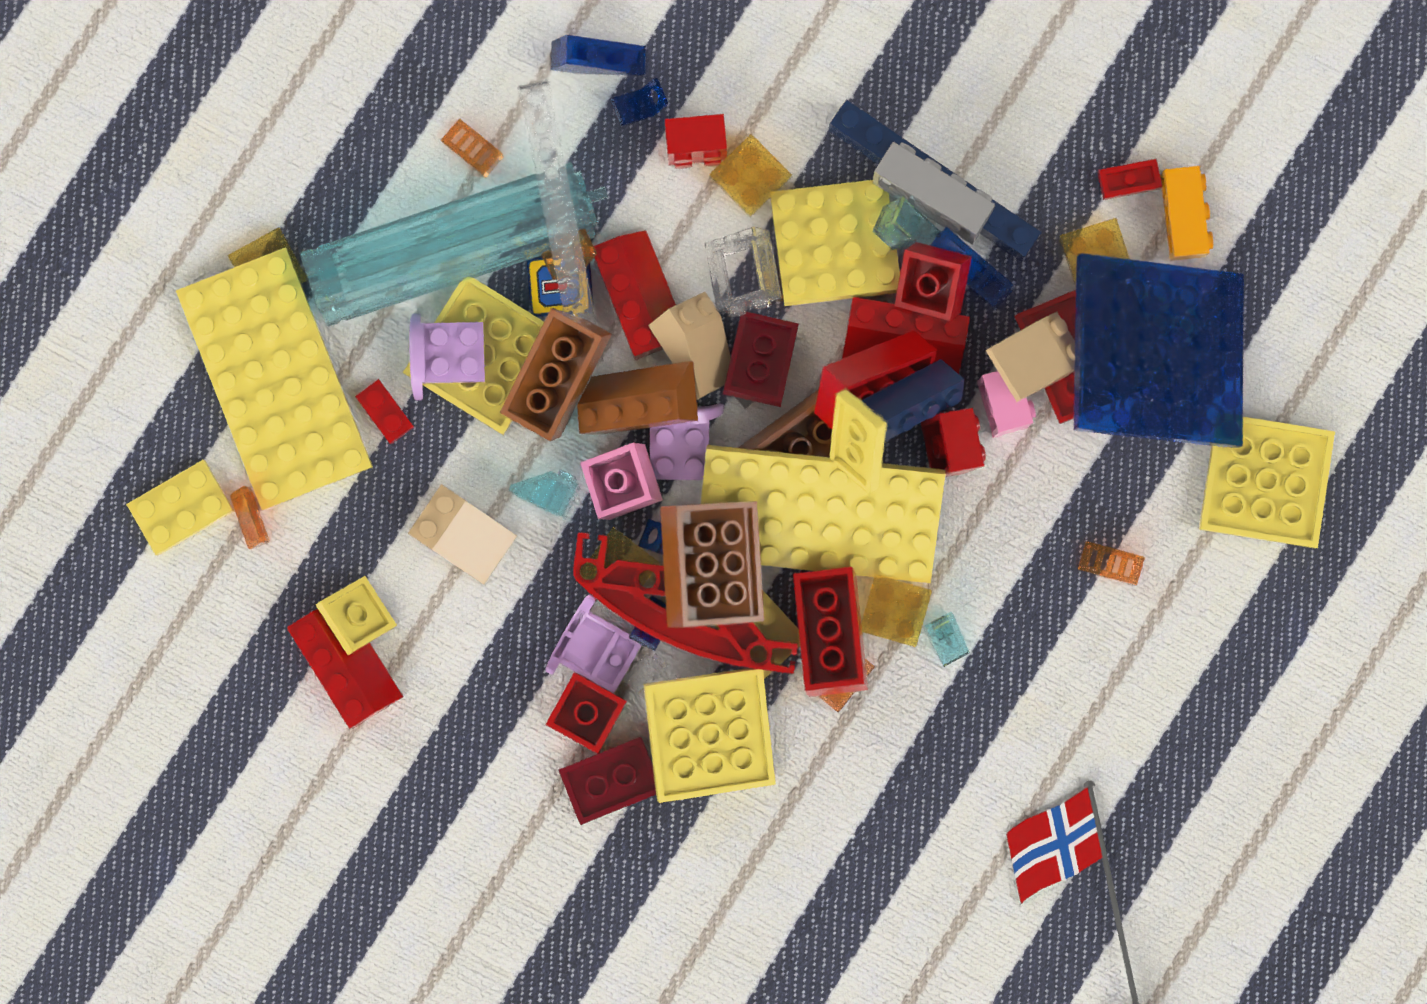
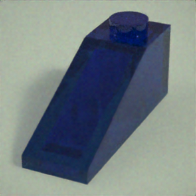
M565 35L552 41L551 70L576 74L645 75L646 46L573 35Z
M945 227L930 244V246L972 256L966 286L993 310H996L1015 289L1013 283L948 227Z

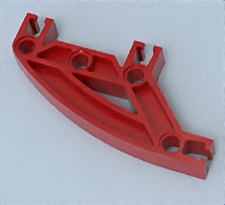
M578 532L573 567L576 581L622 619L663 642L701 657L736 666L794 674L795 661H790V666L772 663V649H792L791 655H796L798 643L767 639L754 622L718 625L720 629L707 625L668 627L666 608L645 596V594L666 597L664 565L617 560L606 568L610 536L598 535L597 540H601L598 558H585V539H589L590 534ZM588 562L593 563L597 568V574L591 580L585 579L581 574L582 566ZM645 570H650L656 575V583L652 587H645L640 582V576ZM756 645L764 646L767 650V658L761 662L754 661L750 656L751 649Z

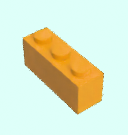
M1200 166L1164 169L1160 174L1162 182L1170 261L1205 258L1210 253L1209 249H1213L1212 232H1207L1206 220L1210 219V209L1208 202L1204 203L1203 191H1206L1207 188L1206 176L1201 174Z

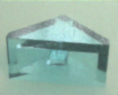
M948 612L922 626L943 667L970 653L952 612Z

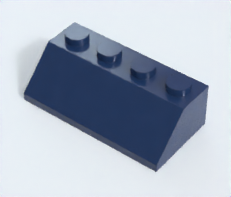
M940 359L861 401L886 422L884 443H886L899 433L908 431L916 424L933 418L937 413L948 407L957 405L962 399L965 379Z

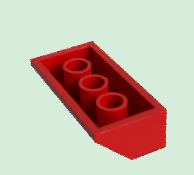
M647 231L617 236L592 246V254L634 360L663 350L648 325L669 308L676 306Z
M857 297L852 298L842 359L914 330L937 349L934 362L942 359L959 374L966 344L969 316L957 315L951 321L896 307L893 303Z
M319 609L310 612L286 627L349 729H354L404 697L371 643L347 655Z

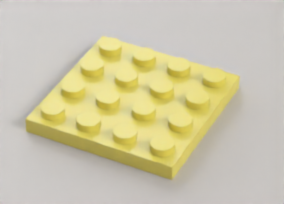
M873 180L770 192L784 306L897 293L900 270L889 193L874 185Z
M465 273L434 323L483 322L485 382L425 383L422 385L504 436L513 420L502 415L500 411L544 321ZM409 362L403 373L411 378Z
M1217 413L1199 530L1318 548L1335 431Z
M746 668L643 684L656 795L659 803L776 784L763 670Z

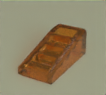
M460 118L441 139L443 144L484 179L504 158L502 152ZM463 129L466 133L456 144L451 142L457 133ZM471 136L474 139L465 151L461 150L462 145ZM478 144L483 146L473 158L469 156ZM489 151L491 155L482 165L477 163Z
M1085 541L1077 570L1136 586L1145 557ZM1095 550L1098 551L1094 567L1088 565L1092 551ZM1106 553L1109 554L1106 569L1102 570L1100 568ZM1116 557H1119L1121 562L1118 572L1113 573L1112 570ZM1128 560L1133 561L1129 577L1124 576Z

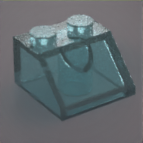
M560 469L558 474L550 471L512 484L508 491L512 495L565 520L581 488L576 483L577 479L575 476Z

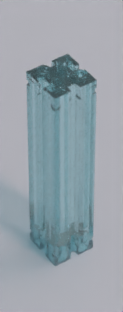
M572 162L560 165L557 169L551 168L318 246L315 250L309 249L300 252V256L310 282L309 285L315 305L320 314L322 313V317L329 327L338 324L341 320L347 321L577 244L580 240L586 241L595 238L596 235L593 227L597 226L598 222L592 203L606 199L608 195L605 187L587 192L581 171L575 172Z

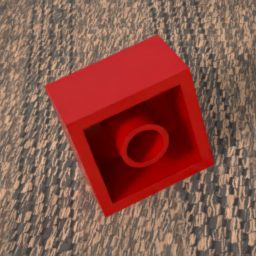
M724 114L665 119L669 165H675L676 169H685L692 167V163L704 162V166H717L722 164L721 160H727Z
M915 242L904 251L894 306L951 321L961 313L972 256Z
M973 408L940 413L933 418L921 422L930 468L945 470V477L985 467L986 453L984 446L980 444L978 436L980 423L977 415H974Z
M574 672L545 725L598 754L624 709L627 700Z

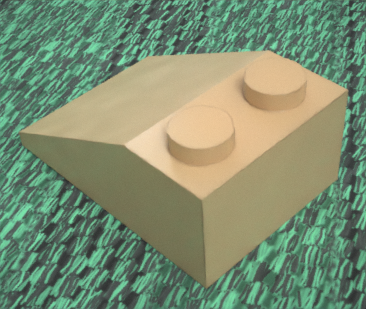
M706 292L669 308L648 325L673 364L693 361L697 400L725 386L731 356L721 315Z
M1057 312L1035 322L986 350L1016 402L1065 378L1088 363L1081 347L1076 344L1068 331L1067 324L1060 318Z
M442 484L408 532L409 535L482 584L486 583L517 537V535Z

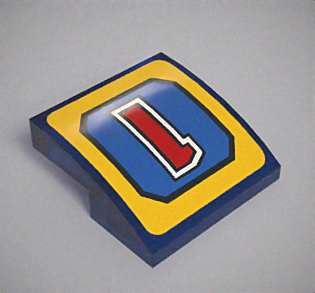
M568 254L526 259L531 314L538 318L547 317L551 308L571 315L594 312L590 254Z

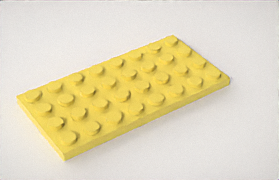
M286 247L176 290L261 510L274 507L373 467Z
M707 445L701 504L757 501L761 565L810 571L853 567L857 576L931 583L945 470L881 463L878 489L869 494L828 457Z

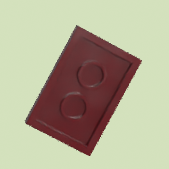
M741 311L723 394L781 407L799 323Z
M642 737L558 770L580 825L656 795L653 764Z

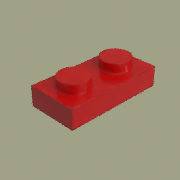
M1157 159L1101 169L1097 172L1103 200L1162 188Z
M379 379L355 396L389 444L394 443L414 428L413 424Z

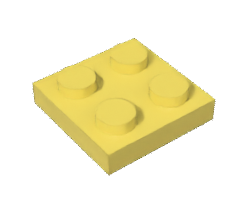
M366 576L323 599L316 605L347 655L397 626Z

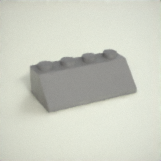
M893 142L874 171L873 184L973 245L994 210L995 204L991 202L992 197L982 190L977 189L976 192L966 186L967 182L958 175L951 174L949 176L940 171L942 167L929 158H926L924 161L915 155L916 151L909 145L902 142L898 145Z

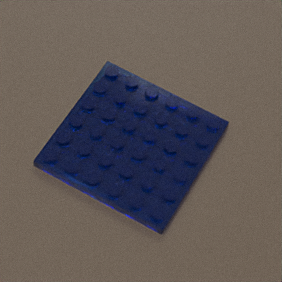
M1085 253L1079 254L1077 256L1074 431L1229 448L1242 447L1244 274Z

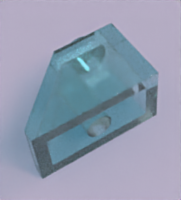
M903 196L883 206L872 231L892 250L906 249L915 242L928 245L940 239L943 235L936 226Z

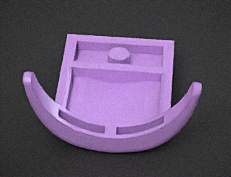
M420 313L411 315L409 327L410 375L412 393L415 400L423 399L422 384L485 382L483 322L421 323Z
M718 403L711 406L697 407L698 421L650 428V462L656 479L703 480L706 447L709 445V420L723 414V404Z
M589 594L582 601L563 632L547 663L546 672L553 675L558 665L562 664L606 690L615 693L643 641L591 613L590 609L596 598Z

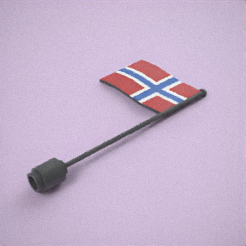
M1086 781L1084 783L1085 789L1061 805L1025 819L1006 833L1020 903L1022 904L1039 890L1078 874L1102 858L1133 1004H1139L1093 791L1095 783L1093 781Z

